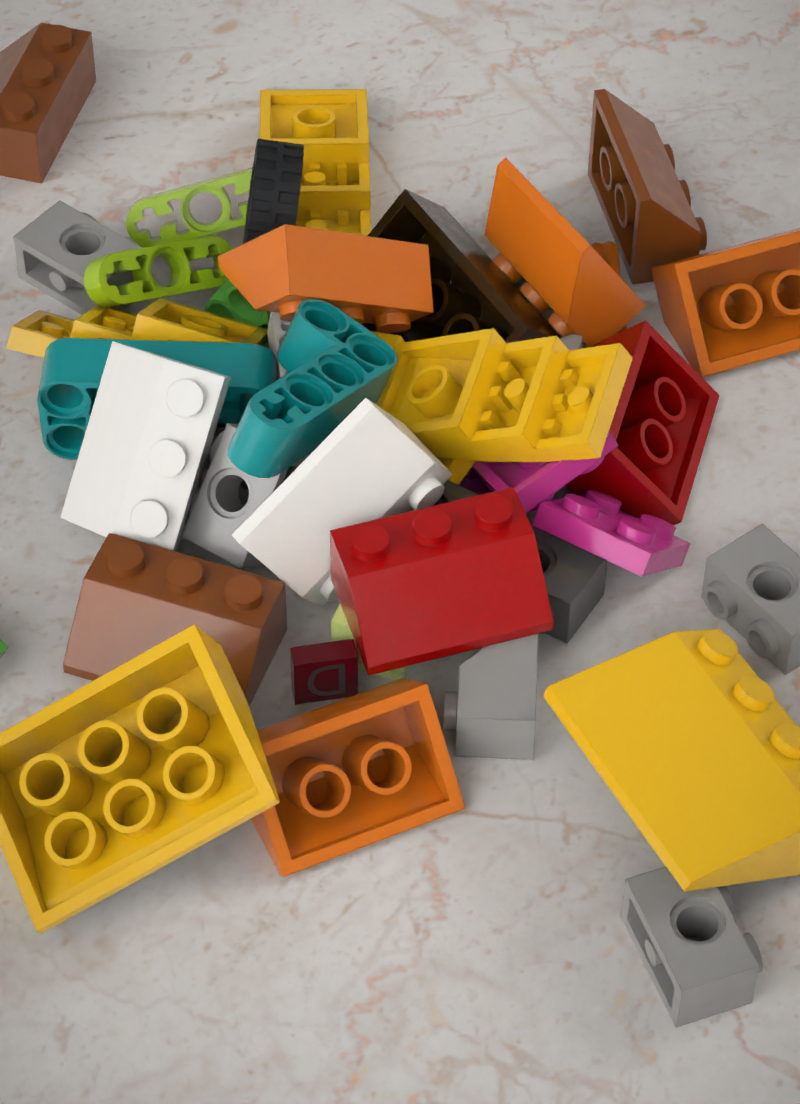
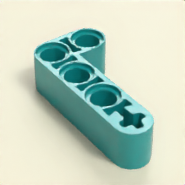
M308 299L299 304L277 352L278 361L289 373L255 393L246 406L228 446L227 455L239 470L248 475L258 478L277 476L313 452L365 398L375 404L377 403L397 363V355L390 345L330 303Z
M85 338L58 339L50 343L45 349L37 402L43 442L46 449L53 455L69 460L78 459L112 341L231 377L217 424H239L250 398L276 381L278 367L276 356L269 349L251 343Z

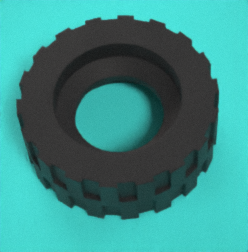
M258 138L249 189L243 244L284 224L296 225L304 145Z

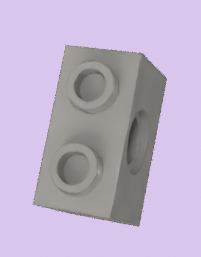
M61 200L13 236L19 278L81 315L97 306L88 296L84 286V273L88 264L99 256L142 248L131 238L119 235L97 222L91 215L84 212L81 213ZM132 271L108 274V285L118 286L134 282ZM127 304V305H121V306H116V307H113V308L123 310V309H125L129 304Z
M227 423L225 430L217 436L212 444L209 454L211 464L202 487L194 493L189 509L188 521L182 537L241 569L266 567L240 545L232 534L310 454L277 476L258 478L248 475L239 470L227 455L228 446L238 424ZM243 480L246 482L249 491V497L245 506L242 505L239 499V487Z
M762 523L706 558L701 598L705 601L711 613L719 619H725L747 640L751 649L759 657L768 659L784 675H787L800 666V556Z
M666 866L625 879L621 918L676 1028L752 1003L757 975L762 972L763 968L762 957L753 936L748 932L742 934L733 917V903L727 886L684 892ZM696 936L702 938L705 941L697 942L689 940L685 937Z

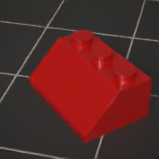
M645 320L593 345V347L621 343L633 358L609 429L619 446L605 455L602 463L589 473L578 475L567 483L566 486L576 495L586 494L589 489L611 495L622 502L620 511L640 519L642 514H646L676 525L682 522L720 395Z
M514 487L330 530L331 581L368 676L553 630V617L535 533Z

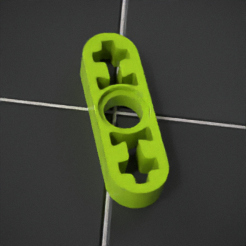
M252 168L140 198L132 205L127 215L126 228L130 238L140 247H149L195 239L245 225L248 200L238 203V208L242 215L232 217L231 200L223 186L234 184L235 196L249 192ZM201 192H209L216 195L222 204L220 217L211 223L197 221L192 216L189 208L190 201L195 195ZM170 200H181L180 214L183 222L188 227L187 230L178 231L177 220L162 224L159 236L152 237L149 229L139 230L137 222L143 219L144 209L153 208L156 216L173 213L174 207Z
M208 236L110 253L96 257L88 264L84 273V286L93 302L107 308L220 287L227 277L218 268V256L233 248L225 239L219 236ZM156 256L164 258L171 268V280L166 287L159 285L152 275V262ZM212 257L214 268L191 272L189 261ZM132 271L134 282L118 286L108 285V274Z

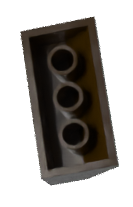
M404 189L368 234L370 237L428 245L434 313L412 321L409 330L392 333L393 335L401 336L405 342L494 328L506 343L556 335L559 339L562 338L445 207Z

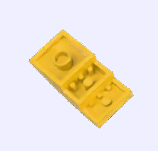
M367 89L260 90L259 139L304 145L301 187L295 226L368 236L371 232V190Z
M159 298L138 314L97 305L74 320L38 310L11 327L6 349L44 357L45 349L50 343L65 338L251 343L263 346L267 342L268 336L267 329Z
M494 328L397 343L395 349L397 363L376 405L404 423L436 457L485 462H554L600 458L633 358L621 343L568 350L557 335L506 343Z

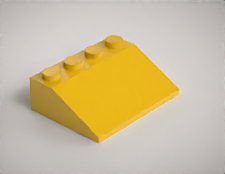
M195 624L0 733V846L35 930L41 934L280 803L248 702L224 650L219 643Z
M721 629L674 631L547 687L543 693L545 700L684 892L800 875V727L794 723L775 699L771 687L757 676L738 652L736 643L728 635L724 634Z

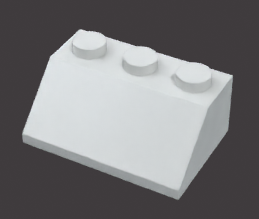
M112 341L60 518L104 537L112 533L179 552L183 540L182 533L188 521L191 502L200 484L231 377Z
M365 398L232 536L298 595L323 607L328 601L334 602L338 600L331 581L330 530L433 506L444 492L445 487L443 484L453 474L404 423Z

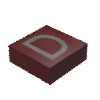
M354 639L290 648L291 685L295 705L347 698L358 694V656Z

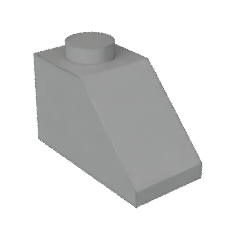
M538 634L486 646L459 665L458 692L445 691L443 730L456 731L455 757L533 760L536 728Z

